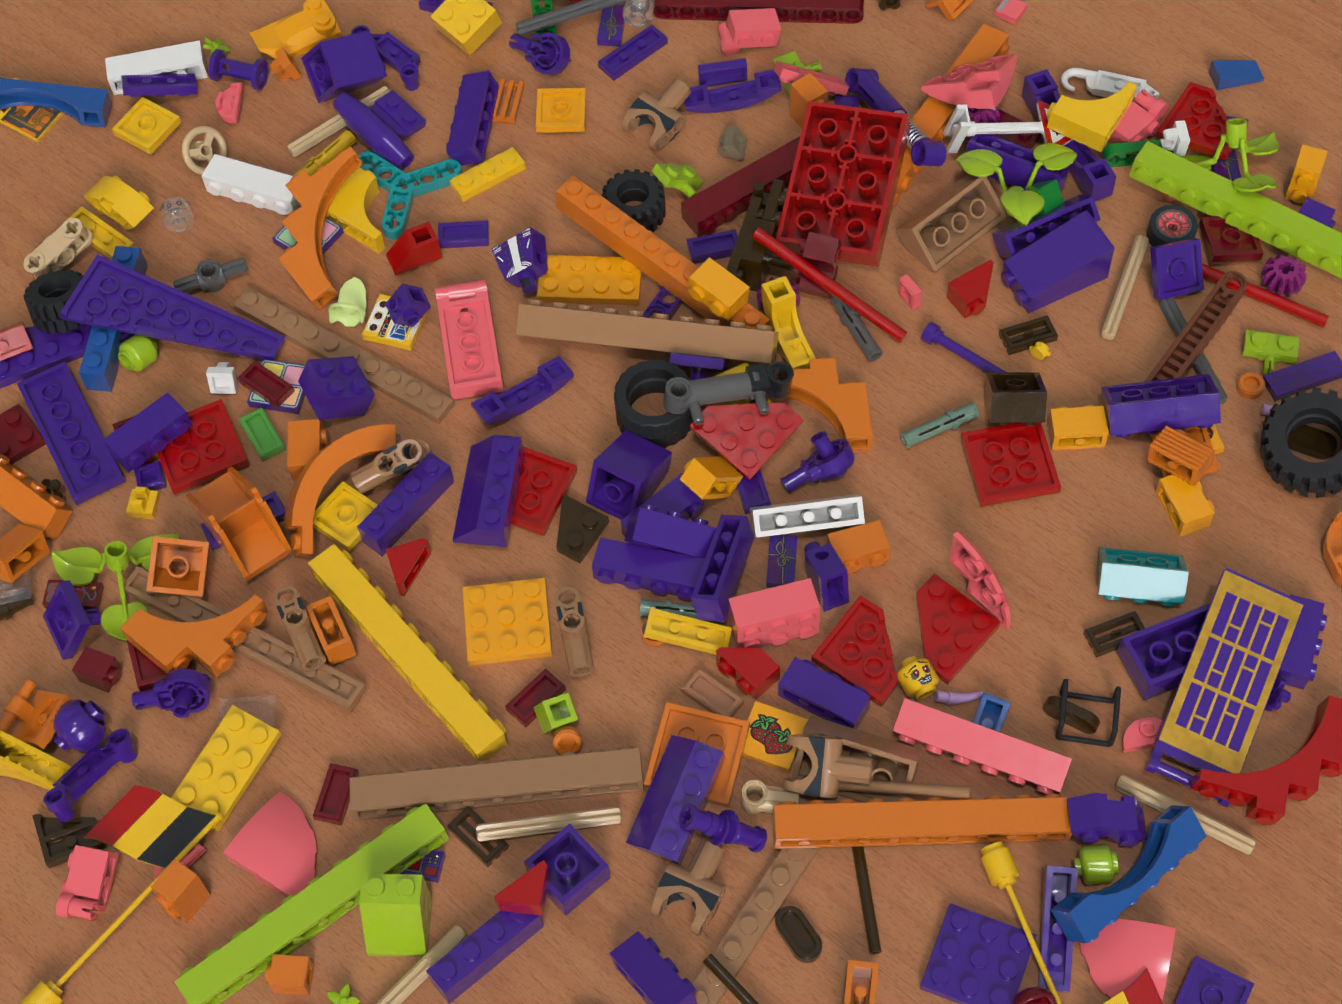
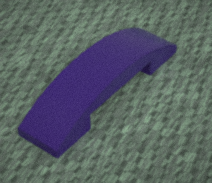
M772 69L754 73L755 80L711 90H708L707 84L691 87V94L685 100L686 111L718 113L745 108L762 102L782 90L781 82L778 75Z
M557 356L537 367L536 375L499 395H496L493 391L472 402L471 407L485 424L501 422L520 415L548 399L561 389L574 376V373L562 358Z

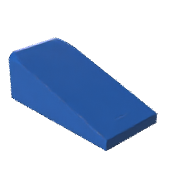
M1217 60L1211 62L1209 74L1217 90L1264 81L1256 60Z
M983 692L972 723L1001 733L1011 702Z

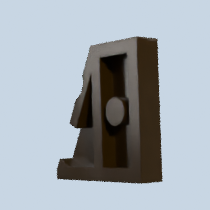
M564 495L562 497L557 552L581 564L609 524V517Z
M42 814L32 815L45 864L49 869L68 862L69 855L74 850L75 845L98 849L106 847L105 843L84 838L98 823L95 817L71 818L69 821L60 822L57 818L43 817Z

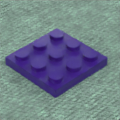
M950 903L920 989L958 1004H1012L1015 995L1018 993L1032 951L1024 930ZM1032 933L1035 940L1037 935Z

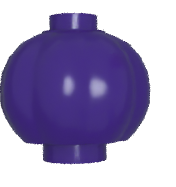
M71 700L64 703L54 719L53 727L57 735L54 741L65 751L68 748L80 752L93 750L102 742L105 736L106 723L103 719L106 717V714L91 700L87 703L82 700Z

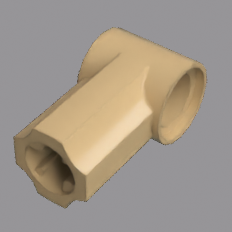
M750 780L743 785L740 803L742 809L751 815H757L761 812L772 813L774 805H778L780 802L794 801L798 804L799 793L783 787L768 786L759 780ZM751 793L758 794L761 797V799L759 801H751L747 798V796Z

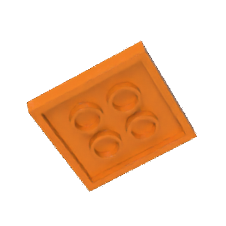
M666 702L644 786L650 787L671 735L688 738L724 752L726 758L707 802L729 807L750 722Z

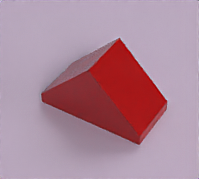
M421 538L386 549L401 596L405 597L431 555L427 539Z
M544 860L494 896L500 911L543 916L550 876L546 862Z

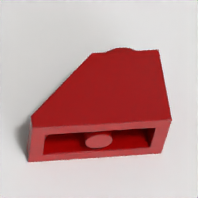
M991 259L948 283L947 299L964 319L972 314H979L986 307L994 264Z

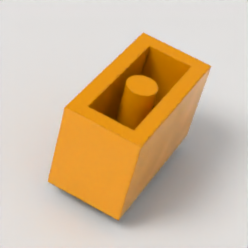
M1302 144L1285 199L1303 204L1307 197L1313 198L1328 151Z
M710 257L689 277L688 292L695 300L702 301L710 307L715 315L722 316L727 321L748 302L750 287Z
M1085 405L1083 407L1068 408L1061 406L1056 409H1050L1048 430L1051 449L1066 450L1105 447L1109 435L1105 407Z
M722 456L696 457L685 465V472L680 480L704 500L730 497L744 476Z
M1176 475L1159 479L1155 493L1179 537L1210 527L1215 510L1212 502L1204 496L1200 481L1196 485H1192Z

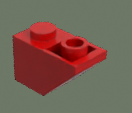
M429 221L405 230L386 253L395 276L442 258L438 238Z
M720 647L716 650V666L719 671L725 676L730 675L736 681L738 689L745 695L750 694L755 700L780 679V666L761 648Z

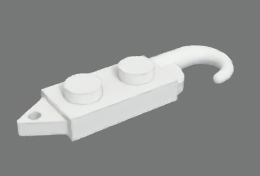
M1070 68L1061 76V83L1067 90L1075 91V87L1068 83L1070 77L1086 79V88L1092 92V95L1106 98L1119 92L1128 81L1138 85L1132 102H1134L1135 97L1142 89H1145L1156 99L1159 98L1160 94L1146 84L1147 80L1102 70L1097 72L1083 68Z

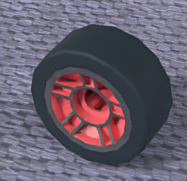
M1165 205L1160 207L1151 215L1146 233L1149 243L1154 247L1195 238L1198 229L1197 219L1191 211L1181 206Z

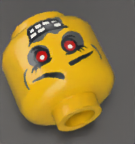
M911 656L901 662L902 668L897 672V678L906 696L922 700L937 691L936 686L939 683V677L928 659H917L916 656Z

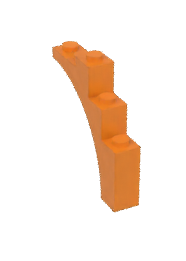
M351 146L346 150L340 151L328 164L319 167L311 177L304 170L300 174L293 176L290 182L285 185L301 207L290 212L281 222L298 243L286 249L278 259L319 311L339 296L332 285L324 264L322 235L326 215L336 193L349 176L363 164Z

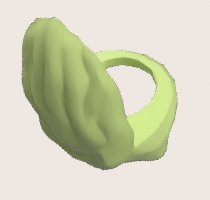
M353 277L344 283L339 292L338 302L331 304L328 308L330 323L340 321L346 327H355L360 322H364L367 306L366 289L360 279Z

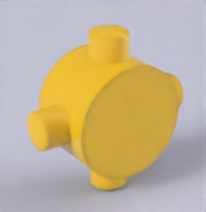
M1036 342L1034 346L1029 347L1031 355L1038 360H1043L1046 356L1051 355L1049 347L1042 342Z

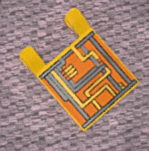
M12 106L5 113L0 110V123L39 142L64 113L42 106Z

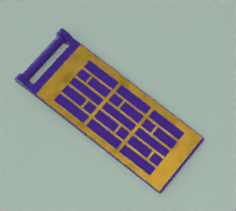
M1226 568L1223 570L1154 748L1145 765L1146 771L1152 774L1157 772L1190 787L1193 776L1161 762V755L1164 754L1197 770L1202 768L1215 772L1241 773L1303 610L1304 603L1231 569ZM1214 797V799L1218 800V804L1225 807L1229 806L1228 800Z

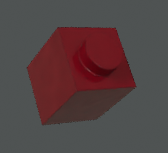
M86 646L72 671L79 682L109 693L112 686L120 680L122 668L115 657Z

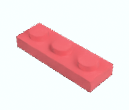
M776 61L773 69L778 75L779 80L787 84H791L811 72L828 90V95L831 96L837 94L846 96L849 86L842 78Z

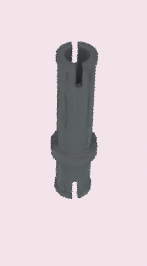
M835 296L832 297L830 302L840 315L842 325L848 327L868 361L873 362L879 359L883 352L860 319V314Z

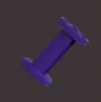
M221 49L213 51L208 65V73L211 80L219 81L223 75L251 81L253 89L259 91L266 85L269 74V66L266 59L259 58L254 64L228 59L225 51Z

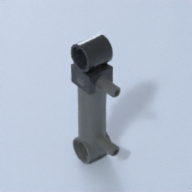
M774 362L768 367L767 371L764 364L746 366L745 372L689 381L682 377H674L665 386L663 406L672 414H682L690 408L693 422L696 425H701L704 422L700 406L747 398L749 403L757 404L760 414L765 415L770 411L767 403L769 396L781 399L789 394L794 371L787 363Z

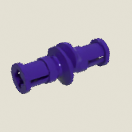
M687 803L682 808L679 816V825L682 829L689 830L692 828L710 836V841L715 846H719L723 842L725 844H741L749 847L750 851L759 852L763 849L767 840L766 829L761 826L752 827L739 821L738 815L732 810H724L718 815L711 811L698 809L697 806Z

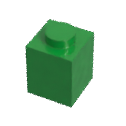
M1057 179L1037 182L1023 190L1034 191L1043 197L1044 207L1036 215L1047 214L1064 203Z

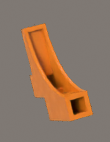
M835 357L810 359L809 369L794 368L789 394L784 398L799 401L817 410L834 426L841 439L848 441L853 451L872 450L873 432L866 383L850 381L845 384H839Z
M254 594L248 601L226 614L197 622L164 620L152 616L140 608L120 629L133 646L167 674L177 669H186L190 661L194 659L217 678L222 672L230 669L236 659L232 648L241 644L246 634L264 621L268 611L263 600Z

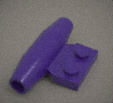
M394 90L377 99L372 109L346 92L341 93L334 100L333 107L347 126L377 155L401 170L407 168L412 163L414 155L401 137L408 138L424 128L426 120Z

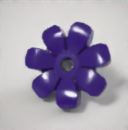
M1277 676L1265 707L1266 711L1278 710L1281 707V702H1289L1291 694L1283 689L1286 685L1284 678H1278Z

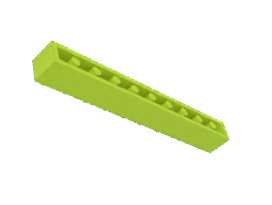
M1149 141L1146 142L1136 156L1129 177L1212 217L1219 216L1226 220L1225 223L1342 279V233L1256 192L1236 190L1233 187V181Z
M426 803L421 807L412 808L407 812L404 819L397 824L388 825L382 830L381 835L373 841L361 844L357 848L356 853L349 858L337 861L329 872L322 877L318 876L312 879L304 890L285 898L281 906L274 911L261 915L257 919L256 924L247 930L237 932L231 938V941L222 948L210 951L206 955L205 960L198 965L186 968L180 974V977L174 981L188 1004H221L266 971L267 965L272 963L273 954H291L358 906L362 874H400L429 852L436 850L450 840L445 828Z

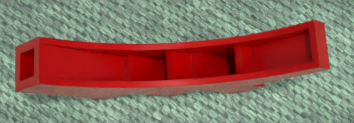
M1329 695L1318 705L1316 718L1307 740L1297 754L1274 767L1249 773H1223L1201 768L1191 778L1190 790L1197 791L1204 797H1218L1228 800L1230 804L1235 806L1246 805L1245 817L1255 819L1257 823L1262 825H1274L1285 816L1287 795L1292 800L1307 801L1318 791L1320 773L1328 777H1339L1342 774V699Z

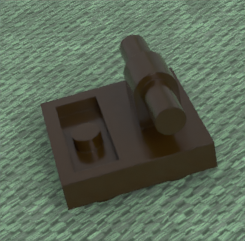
M778 179L773 180L770 193L764 192V185L757 182L754 184V193L752 194V196L762 198V209H765L762 220L775 222V238L787 191H784V180Z

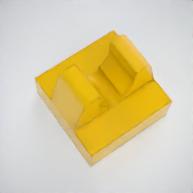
M139 486L132 489L126 509L128 517L155 519L161 497L159 492Z

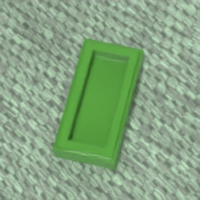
M262 407L238 419L262 462L286 450Z

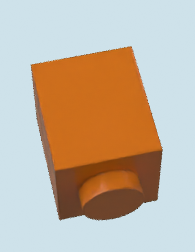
M273 954L272 963L266 967L265 981L274 993L310 995L314 964L308 956Z

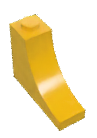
M1128 81L1119 92L1099 100H1078L1061 95L1057 103L1052 102L1046 116L1049 117L1047 128L1102 152L1131 105L1138 85Z
M359 167L349 176L336 193L326 218L342 226L345 234L380 254L385 249L382 233L368 220L372 201L380 192L377 177L370 170L365 171Z
M0 730V776L19 779L51 790L54 788L53 784L72 767Z

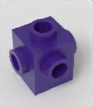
M403 283L385 303L390 318L394 323L414 327L431 307L421 287Z

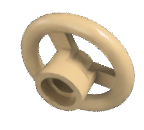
M198 126L187 133L182 143V156L185 164L193 172L200 175L203 174L206 168L197 166L191 157L194 160H207L210 162L214 156L211 147L213 137L219 143L220 156L227 157L226 141L221 133L212 127ZM206 133L203 141L191 143L196 135ZM202 147L204 148V154L201 153Z

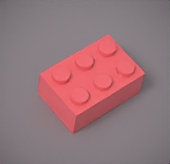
M811 578L728 598L729 625L732 628L736 648H761L771 644L778 646L791 639H806L812 637L815 633H819L820 605Z

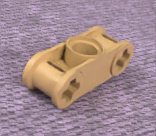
M78 218L67 219L42 244L27 255L24 260L25 270L30 274H34L35 279L45 275L42 270L46 273L62 270L92 243L93 233L90 229L84 227Z

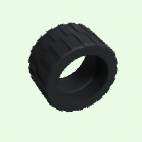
M656 359L641 361L627 368L620 375L618 382H616L614 392L616 419L621 433L627 430L662 448H667L670 445L673 446L681 439H684L687 433L691 431L689 426L693 422L690 408L682 414L668 412L659 416H647L638 413L631 406L638 398L646 394H664L665 386L671 378L682 377L688 381L691 380L687 373L674 363Z

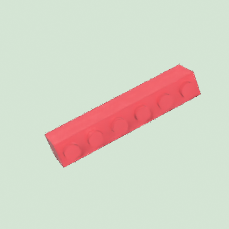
M904 698L893 729L894 733L899 734L897 739L913 746L915 741L926 744L925 750L940 756L943 751L954 755L952 760L968 766L970 761L981 765V771L997 776L998 771L1008 774L1009 781L1025 786L1026 781L1037 785L1036 791L1046 795L1054 794V792L1061 793L1072 759L906 698Z

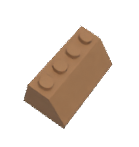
M967 174L897 227L896 231L906 250L931 272H936L1006 218L1007 215L988 178Z
M811 716L804 726L802 734H824L842 737V755L873 758L871 781L914 782L922 749L815 716ZM798 749L791 778L805 776L811 771V759L803 750ZM838 791L839 795L862 802L877 798L883 799L885 802H896L898 799L909 797L907 794Z

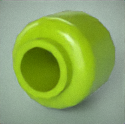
M135 334L119 346L118 359L125 369L140 372L157 360V343L151 337Z
M1106 844L1083 846L1080 848L1079 857L1074 858V868H1078V876H1082L1086 885L1113 882L1115 875H1119L1116 850L1111 851L1110 847Z

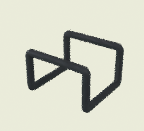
M1064 679L1060 689L1061 706L1056 738L1064 741L1105 747L1113 746L1118 733L1121 687L1117 686L1113 697L1108 698L1068 692L1069 681ZM1067 697L1114 704L1112 732L1109 741L1062 735L1065 725Z

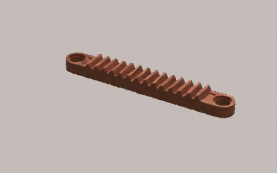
M1230 271L1220 278L1144 382L1185 377L1192 365L1196 363L1199 355L1201 356L1205 347L1207 348L1210 340L1214 338L1216 332L1220 330L1221 325L1225 323L1227 317L1231 315L1233 309L1243 297L1247 286V280L1244 275L1236 271ZM1229 281H1236L1239 283L1240 288L1236 291H1231L1226 288L1225 284ZM1142 432L1132 433L1130 436L1122 438L1134 440L1141 436Z

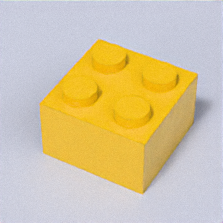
M445 0L430 16L436 28L469 56L502 23L496 9L485 0Z

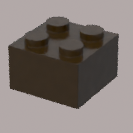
M986 372L984 403L991 423L997 425H1009L1010 423L1036 425L1037 423H1045L1047 390L1039 372Z

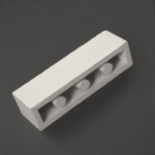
M200 40L105 58L107 80L113 95L123 94L121 75L195 74L196 80L208 78L205 55Z
M214 154L201 176L207 192L215 196L221 195L231 198L236 202L249 203L257 208L273 210L281 215H288L293 210L301 207L285 186L293 177L287 174Z
M858 494L750 508L752 532L756 538L865 524L862 496Z

